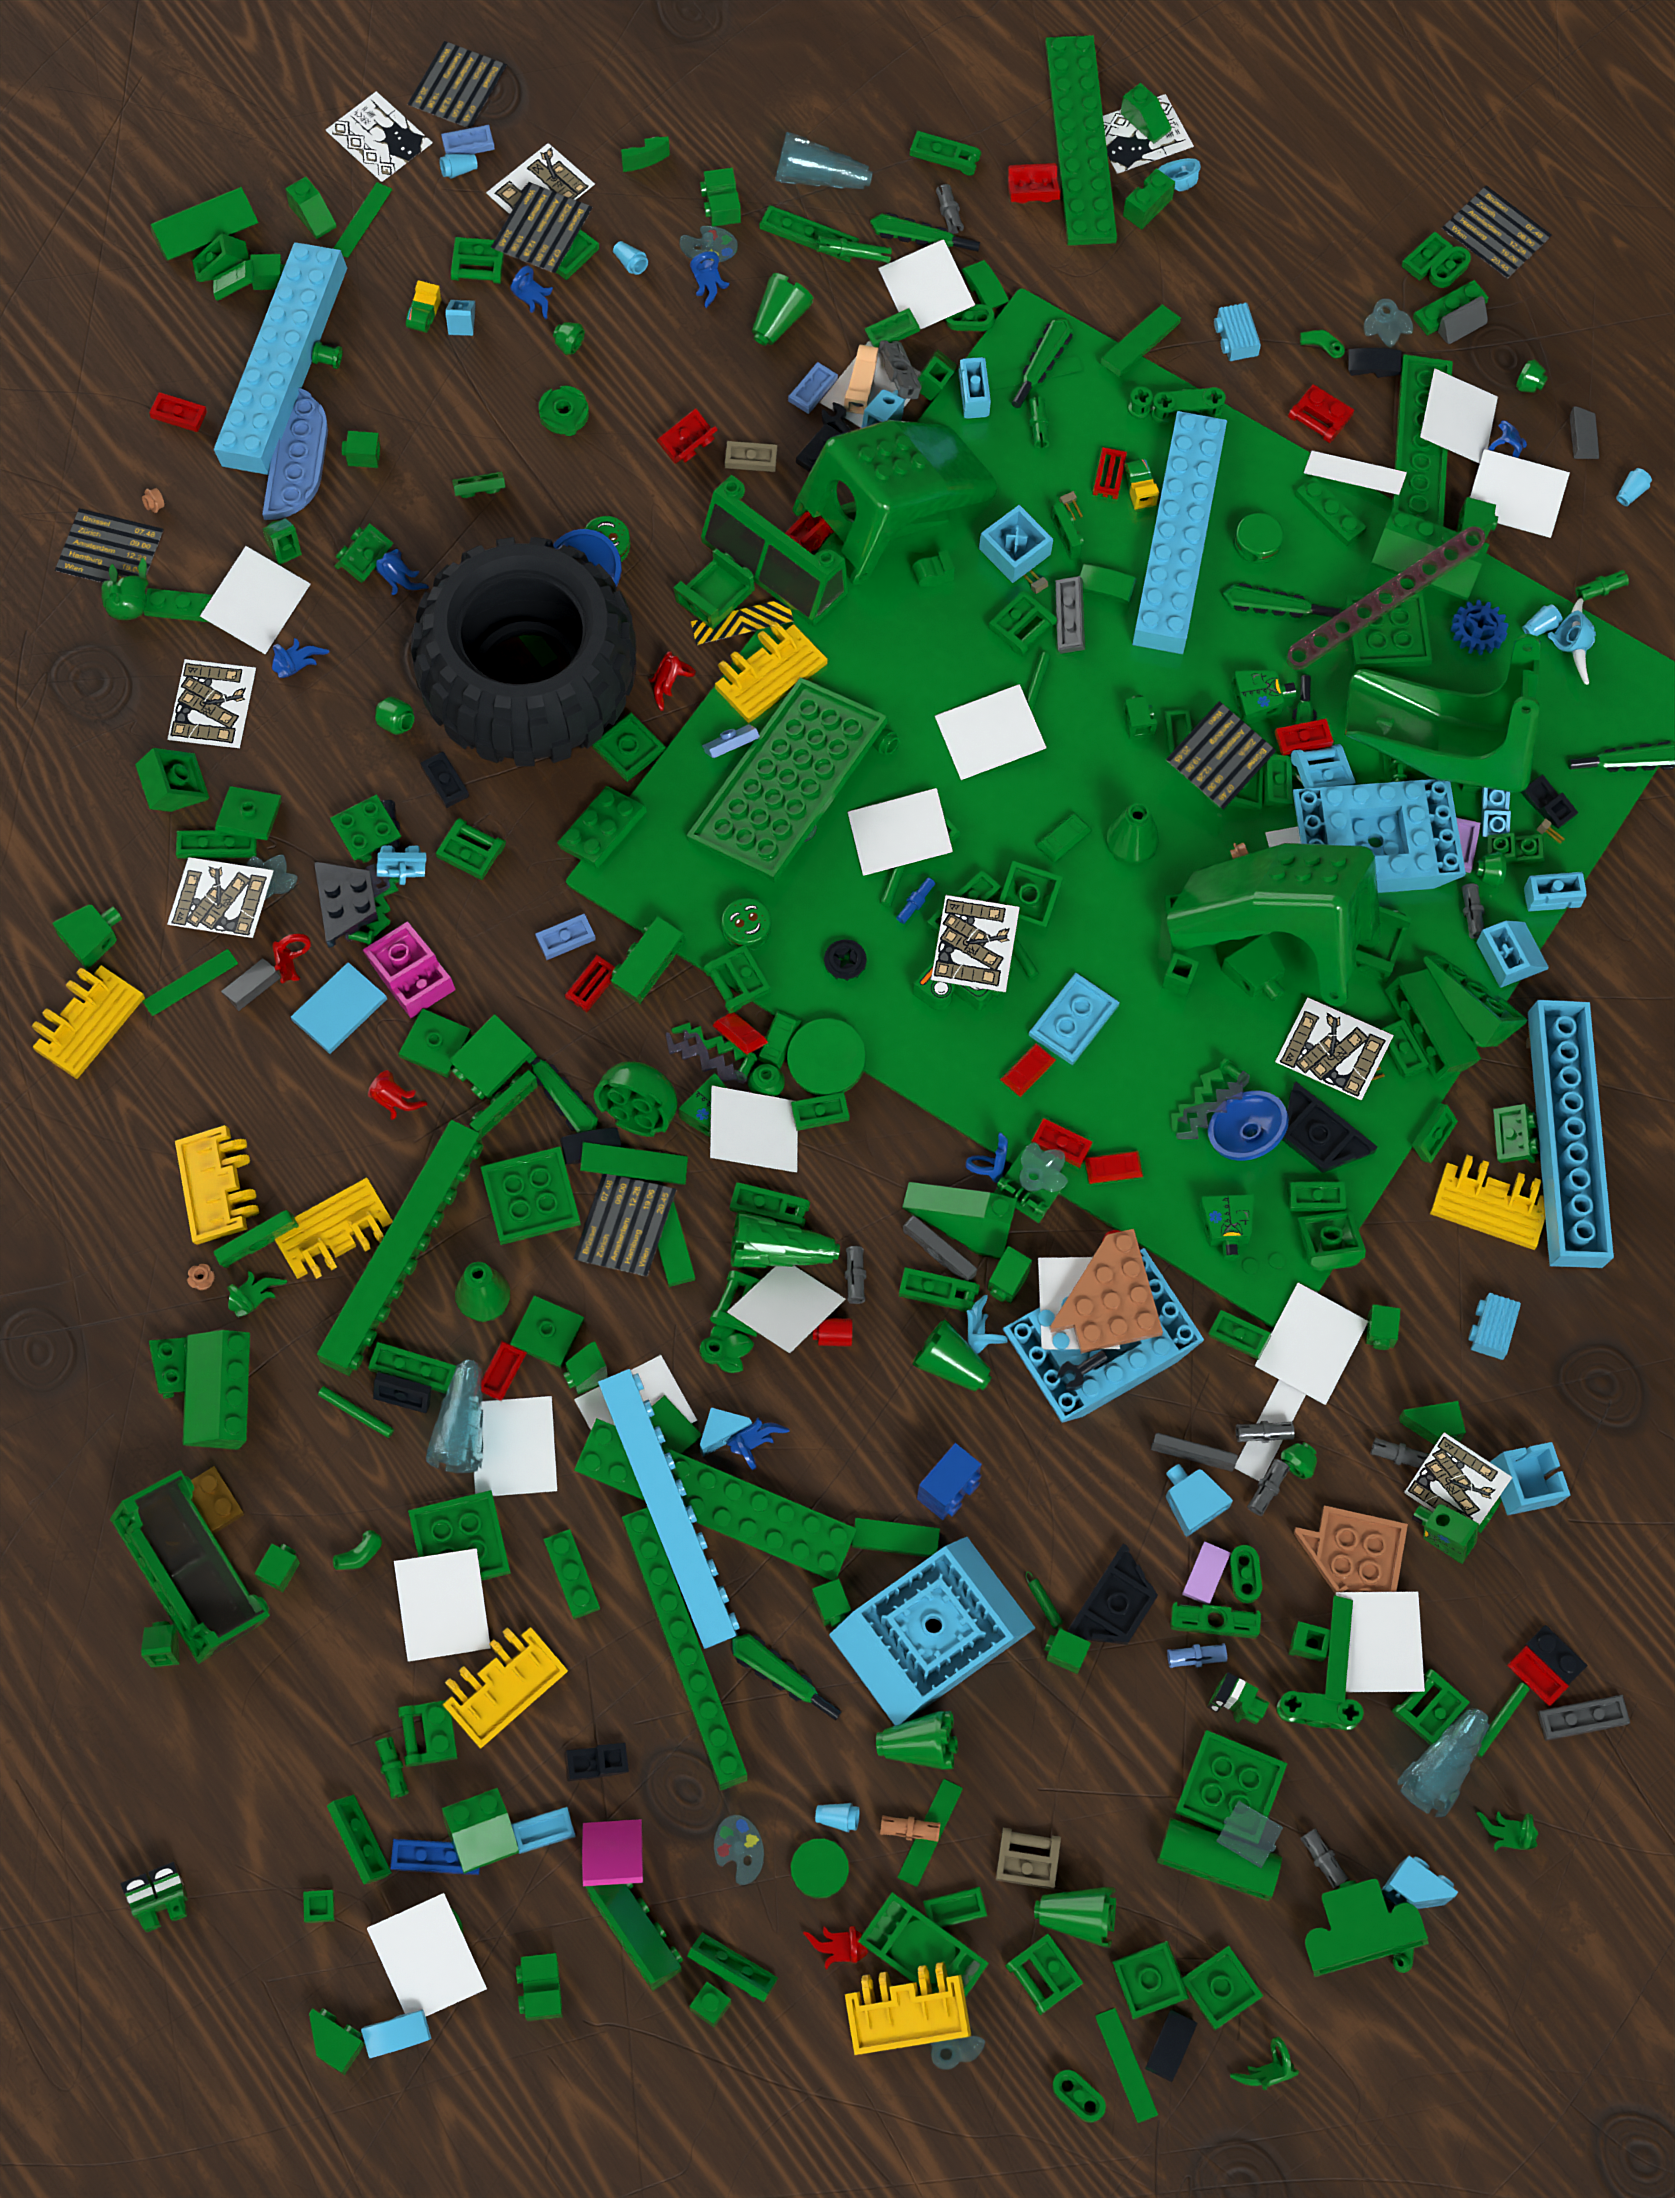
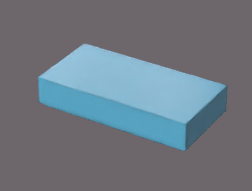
M567 1807L511 1824L519 1854L576 1837Z

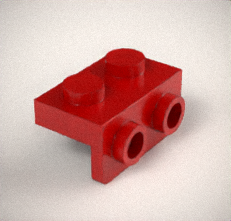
M1057 164L1010 165L1008 167V191L1011 202L1027 203L1028 201L1051 202L1052 200H1060Z
M695 408L660 436L657 442L674 464L680 460L686 463L697 454L694 451L696 447L701 444L704 448L715 439L712 434L718 429L716 426L711 428Z
M808 511L785 532L787 536L810 553L813 550H817L830 533H834L822 516L813 518Z

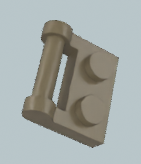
M1003 1827L996 1880L1054 1890L1061 1837L1052 1835L1051 1838L1011 1832L1012 1829ZM1010 1843L1049 1849V1857L1009 1851Z

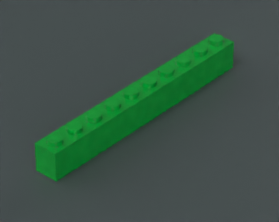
M453 1120L449 1122L320 1347L317 1356L321 1363L347 1376H350L353 1369L358 1370L364 1356L362 1353L366 1346L370 1347L377 1336V1331L375 1330L379 1323H384L390 1314L391 1308L389 1306L394 1298L398 1299L404 1288V1279L407 1274L411 1275L414 1272L418 1262L416 1258L420 1251L424 1252L427 1249L431 1240L429 1235L433 1228L437 1229L444 1218L443 1211L446 1205L453 1203L457 1195L456 1188L460 1181L464 1182L468 1177L471 1161L473 1158L477 1159L483 1149L480 1133Z
M647 1507L622 1516L626 1535L719 1789L721 1791L748 1781L745 1766L650 1511Z

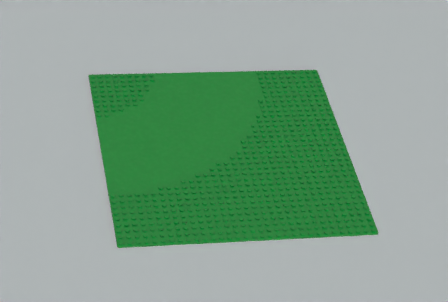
M1021 288L995 319L994 325L985 332L965 358H985L991 400L989 416L964 418L958 368L917 421L918 423L946 425L953 429L995 479L997 486L995 496L989 501L945 510L949 518L948 523L890 540L873 573L866 581L859 585H853L850 581L855 567L841 551L844 545L843 541L835 532L831 533L818 552L825 549L833 550L845 559L848 594L814 626L792 610L794 621L780 624L784 630H787L794 624L827 658V665L807 680L886 715L888 723L885 728L896 732L897 737L900 739L897 749L892 754L886 755L885 753L880 754L873 745L870 747L777 881L773 882L689 842L686 836L755 740L715 758L705 754L702 745L720 738V734L726 730H738L746 725L755 727L758 734H760L786 698V696L748 724L714 686L629 797L643 804L647 812L598 869L581 860L568 876L566 883L569 888L641 933L648 922H654L657 916L684 933L687 940L676 955L703 972V967L707 963L735 950L734 947L727 943L722 933V915L726 907L731 902L741 898H752L760 901L769 910L771 933L764 945L749 952L770 985L771 992L752 1001L754 1004L774 1016L777 1011H781L802 1020L799 1029L811 1021L822 1018L837 1019L849 1024L857 1031L863 1041L866 1051V1065L864 1069L866 1074L995 1155L998 1149L999 1132L1008 1139L1006 1162L1013 1165L1023 1148L1027 1149L1069 1178L1059 1195L1115 1230L1126 1231L1134 1229L1140 1246L1274 1329L1297 1283L1318 1293L1333 1269L1318 1271L1307 1264V1252L1298 1225V1217L1340 1212L1290 1211L1289 1183L1345 1182V1211L1352 1210L1359 1230L1412 1149L1416 1136L1426 1124L1429 1116L1437 1105L1442 1103L1460 1075L1458 1073L1436 1081L1428 1067L1407 1078H1403L1388 1050H1386L1378 1066L1381 1069L1377 1070L1373 1077L1382 1074L1385 1076L1371 1081L1362 1100H1359L1276 1063L1275 1061L1307 997L1378 1029H1382L1401 1020L1385 989L1399 976L1428 969L1423 961L1425 956L1440 955L1466 973L1467 981L1485 986L1488 989L1486 994L1498 1002L1502 998L1507 1002L1521 980L1501 988L1499 987L1476 943L1478 939H1471L1469 937L1467 917L1463 915L1465 904L1461 888L1466 884L1472 883L1479 886L1480 902L1485 910L1483 914L1485 929L1504 921L1525 922L1539 950H1541L1568 907L1565 909L1528 912L1524 886L1529 876L1582 872L1585 882L1659 768L1656 767L1654 770L1644 771L1642 768H1637L1635 771L1619 769L1617 772H1608L1606 769L1597 767L1569 769L1568 760L1596 757L1607 749L1621 751L1623 747L1632 746L1635 749L1643 744L1656 746L1659 742L1664 741L1675 743V661L1582 608V613L1594 625V631L1596 632L1595 641L1591 648L1586 651L1585 655L1589 684L1585 685L1577 670L1572 653L1561 651L1548 638V633H1555L1558 627L1536 636L1541 642L1536 700L1540 706L1530 783L1543 774L1558 795L1563 792L1578 811L1576 816L1559 829L1552 824L1549 826L1561 835L1564 841L1560 844L1544 832L1542 835L1544 838L1545 862L1506 863V874L1502 885L1494 888L1481 882L1480 877L1475 874L1476 862L1481 860L1482 856L1488 854V837L1482 836V792L1462 791V784L1450 782L1456 817L1481 823L1472 870L1470 873L1466 872L1465 876L1434 889L1378 893L1381 907L1391 911H1401L1412 919L1388 982L1385 983L1354 971L1348 981L1347 1001L1342 1006H1332L1322 998L1318 963L1311 947L1293 934L1274 931L1267 934L1285 967L1283 978L1278 982L1285 993L1275 1001H1272L1265 991L1256 997H1250L1221 969L1225 958L1260 937L1261 934L1248 936L1241 940L1233 939L1222 941L1215 945L1207 944L1193 947L1189 950L1173 951L1167 924L1164 896L1181 893L1197 869L1233 859L1230 850L1235 849L1234 843L1238 845L1244 842L1248 854L1269 848L1265 832L1298 827L1294 797L1293 805L1290 808L1264 805L1263 774L1262 809L1260 811L1227 805L1223 810L1221 807L1212 805L1205 793L1166 760L1170 754L1165 711L1191 709L1193 729L1219 701L1240 718L1231 684L1234 671L1274 670L1278 674L1280 684L1294 682L1296 697L1284 699L1285 704L1280 715L1248 726L1276 750L1274 754L1281 755L1275 731L1277 728L1295 724L1292 717L1293 710L1297 708L1300 702L1301 676L1309 675L1311 676L1310 701L1313 709L1317 712V720L1327 719L1333 744H1340L1343 747L1356 782L1354 785L1384 783L1383 753L1345 735L1349 683L1352 675L1360 670L1354 669L1345 603L1347 596L1423 592L1432 653L1431 666L1367 668V670L1437 689L1466 694L1491 692L1506 680L1514 642L1519 636L1525 634L1522 627L1543 606L1554 605L1560 612L1563 622L1572 613L1575 604L1487 553L1467 601L1372 566L1371 562L1392 511V499L1375 489L1315 476L1367 527L1364 534L1346 547L1295 496L1296 490L1314 477V475L1304 473L1311 453L1224 403L1223 413L1219 419L1227 420L1184 652L1183 654L1132 645L1175 423L1158 424L1152 419L1151 411L1144 419L1132 417L1128 412V406L1131 403L1130 395L1134 388L1141 386L1151 390L1153 400L1159 392L1198 388L1144 357L1138 360L1122 376L1118 377L1100 364L1101 358L1118 342L1026 289ZM1067 318L1073 328V338L1068 345L1063 346L1064 350L1061 356L1054 360L1078 355L1083 371L1044 379L1042 383H1038L1037 386L1030 390L1021 407L1015 408L1012 405V401L1022 384L993 390L989 374L1030 365L1029 358L1032 352L1037 351L1036 345L1039 339L1044 338L1043 331L1046 325L1051 323L1052 320ZM1034 397L1036 398V406L1039 404L1038 397L1045 399L1046 417L1049 418L1047 430L1050 445L1044 449L1042 439H1040L1041 449L1034 447L1033 430L1029 424L1031 419L1029 400ZM1152 400V403L1150 404L1151 410H1152V408H1153V406H1154V405H1153V400ZM1102 447L1127 452L1125 463L1142 459L1147 460L1153 482L1157 485L1159 491L1156 506L1134 510L1127 486L1125 468L1123 470L1118 499H1113L1111 495H1108V498L1103 497V494L1098 493V496L1093 495ZM1107 454L1100 482L1101 487H1105L1111 455ZM1117 456L1110 483V488L1112 489L1115 488L1121 457ZM1074 491L1077 497L1075 502L1083 517H1080L1073 502L1068 505L1076 519L1073 526L1076 532L1079 531L1081 533L1084 546L1081 548L1080 557L1070 560L1051 516L1053 505L1060 503V497ZM1149 497L1141 498L1140 501H1145ZM1018 505L1053 538L1051 555L1031 569L1039 578L1044 577L1048 581V587L1037 594L1031 590V583L1024 576L1012 583L979 549L981 533ZM1254 513H1264L1274 517L1283 529V541L1278 555L1273 560L1263 564H1255L1244 560L1237 553L1234 545L1238 524L1243 518ZM948 549L955 568L954 581L931 587H920L912 567L913 564L922 558L938 556V552ZM1084 564L1118 571L1137 579L1129 603L1107 600L1103 595L1083 592L1085 650L1060 654L1058 651L1056 623L1052 628H1047L1028 647V651L1023 656H1019L1009 644L988 628L989 622L1023 590L1049 610L1057 619L1055 580L1080 576ZM842 569L827 582V585L834 584L837 581L843 584ZM805 570L797 578L798 581L810 590L820 582ZM1029 571L1025 574L1033 583L1037 581ZM1243 583L1251 585L1254 589L1259 587L1269 589L1272 593L1280 591L1287 593L1291 597L1294 595L1303 596L1305 600H1309L1316 605L1340 608L1339 618L1314 614L1295 618L1291 617L1290 614H1284L1283 616L1274 615L1272 612L1261 614L1255 613L1254 610L1250 609L1246 612L1236 611L1235 608L1228 605L1222 595L1232 585ZM1477 600L1481 601L1482 606H1485L1487 602H1491V609L1499 607L1498 615H1506L1504 623H1508L1507 636L1505 641L1502 642L1499 649L1494 647L1491 654L1486 649L1482 655H1479L1478 650L1475 649L1470 654L1468 653L1469 647L1465 646L1461 649V641L1453 640L1455 635L1454 632H1451L1453 617L1457 614L1460 606L1465 608L1467 602H1470L1473 606L1476 605ZM1036 616L1016 636L1021 640L1041 619ZM770 627L757 630L739 654L745 660L761 648H764L771 655L770 651L758 638V634L761 631L766 632L777 644L781 643ZM1525 644L1524 647H1525V648H1530L1531 645H1530V644ZM1042 652L1050 654L1051 657L1032 713L1046 749L961 780L935 716L1019 684L1026 698L1040 654ZM732 662L731 668L739 675L742 671ZM723 674V676H722L720 679H722V678L724 677V678L727 680V682H728L730 685H732V683H731V682L726 678V676ZM1135 695L1146 696L1148 706L1152 705L1154 719H1157L1155 735L1129 739L1123 713L1126 699ZM1331 758L1317 760L1318 764L1334 762ZM1292 778V792L1294 789H1304L1303 785ZM937 788L943 814L960 831L961 836L951 843L953 852L906 864L890 907H885L881 904V900L893 868L863 876L848 812ZM1521 792L1510 794L1509 811H1511L1509 833H1515L1516 837L1541 834L1536 829L1545 818L1534 809ZM1133 803H1143L1150 809L1159 833L1158 847L1154 856L1148 860L1139 863L1118 862L1107 845V831L1110 824L1127 807ZM1072 813H1075L1092 831L1054 863L1036 844ZM1370 838L1368 840L1372 847L1382 846L1381 841L1377 838ZM1012 861L1064 878L1047 928L1021 919L1017 920L1015 936L1039 972L1035 978L1030 979L1012 951L1011 962L1013 967L1011 977L1007 981L1006 992H1003L998 998L993 997L981 1011L975 1010L954 993L951 1004L943 1010H935L929 1007L913 994L914 983L935 960L939 936L927 926V921L944 906L946 895L954 896L983 870L1001 886V891L989 901L999 903ZM926 878H931L935 885L924 898L925 903L919 910L913 912L905 924L900 923L896 917L907 904L906 900L913 891L916 892ZM843 939L857 942L862 946L867 957L865 970L860 973L858 978L854 977L848 981L841 978L835 979L830 972H827L824 964V955L827 948L832 943ZM850 953L844 959L838 958L841 960V968L847 963L853 964L850 962ZM1174 953L1200 962L1187 997L1162 988L1165 974ZM726 967L720 969V973L729 988L741 995ZM1077 973L1120 1003L1076 1062L1071 1065L1030 1037L1029 1032L1073 975ZM1331 992L1334 996H1338L1336 992ZM1467 1033L1470 1040L1472 1041V1036L1469 1033ZM1472 1041L1473 1045L1477 1049L1478 1045ZM1037 1043L1053 1056L1056 1061L1019 1097L1000 1079ZM1225 1058L1246 1073V1077L1242 1082H1238L1228 1074H1222L1224 1082L1211 1081L1213 1095L1203 1096L1205 1105L1186 1110L1184 1118L1178 1121V1132L1174 1133L1171 1113H1180L1178 1104L1195 1103L1194 1087L1204 1086L1201 1075L1218 1069ZM1297 1082L1378 1148L1374 1154L1322 1173L1282 1140L1270 1152L1255 1159L1237 1161L1225 1158L1213 1148L1208 1135V1127L1213 1114L1220 1105L1231 1097L1248 1091L1271 1093L1282 1101L1287 1110L1292 1087ZM1043 1118L1092 1141V1146L1086 1157L1138 1151L1143 1177L1089 1184L1085 1159L1081 1167L1078 1168L1031 1145V1142ZM1254 1194L1252 1231L1249 1243L1247 1245H1239L1240 1257L1238 1259L1226 1260L1223 1258L1222 1246L1211 1247L1208 1244L1199 1212L1201 1197ZM1273 1253H1280L1284 1256L1285 1265L1282 1268L1275 1269L1270 1266L1269 1257ZM1253 1258L1258 1262L1259 1268L1256 1273L1247 1274L1244 1272L1242 1264L1245 1259Z

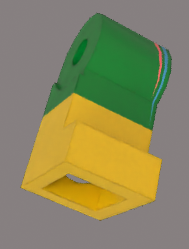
M418 280L415 287L416 293L407 313L406 327L427 333L441 302L440 287Z
M1147 460L1126 462L1124 467L1125 476L1134 510L1156 506L1159 491L1157 485L1153 482ZM1149 497L1145 501H1140L1141 498Z

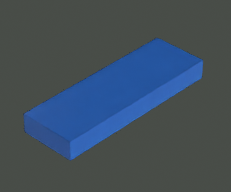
M393 1839L391 1870L464 1874L452 1842ZM480 1868L467 1872L465 1874L479 1875Z

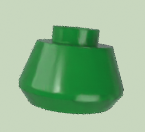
M564 322L562 325L559 324L553 333L555 344L565 355H572L579 349L584 339L585 330L580 323Z
M1529 360L1524 366L1516 384L1520 392L1535 393L1537 389H1543L1548 376L1545 375L1546 370L1537 360Z
M1501 852L1482 856V859L1476 862V876L1480 877L1481 882L1494 888L1502 885L1506 874V857Z
M762 1064L755 1067L748 1077L749 1089L755 1094L776 1097L782 1092L785 1085V1078L781 1070L770 1064Z
M1296 1443L1281 1452V1461L1290 1467L1289 1471L1301 1479L1311 1478L1317 1464L1316 1451L1307 1443H1302V1445Z

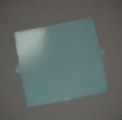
M1238 1801L1230 1817L1225 1818V1826L1216 1842L1262 1868L1270 1851L1273 1852L1276 1846L1274 1844L1283 1827Z

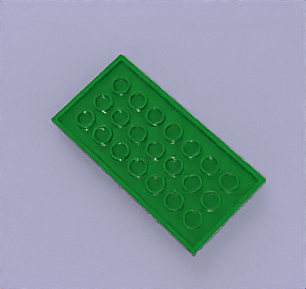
M800 677L763 728L758 739L753 742L686 835L688 841L776 882L888 723L887 716Z

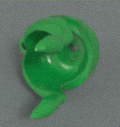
M144 558L141 559L138 566L139 576L123 577L118 582L117 569L114 564L110 565L109 576L111 581H104L101 586L102 603L110 617L117 620H132L143 614L147 603L145 589L149 584L146 577L147 563Z

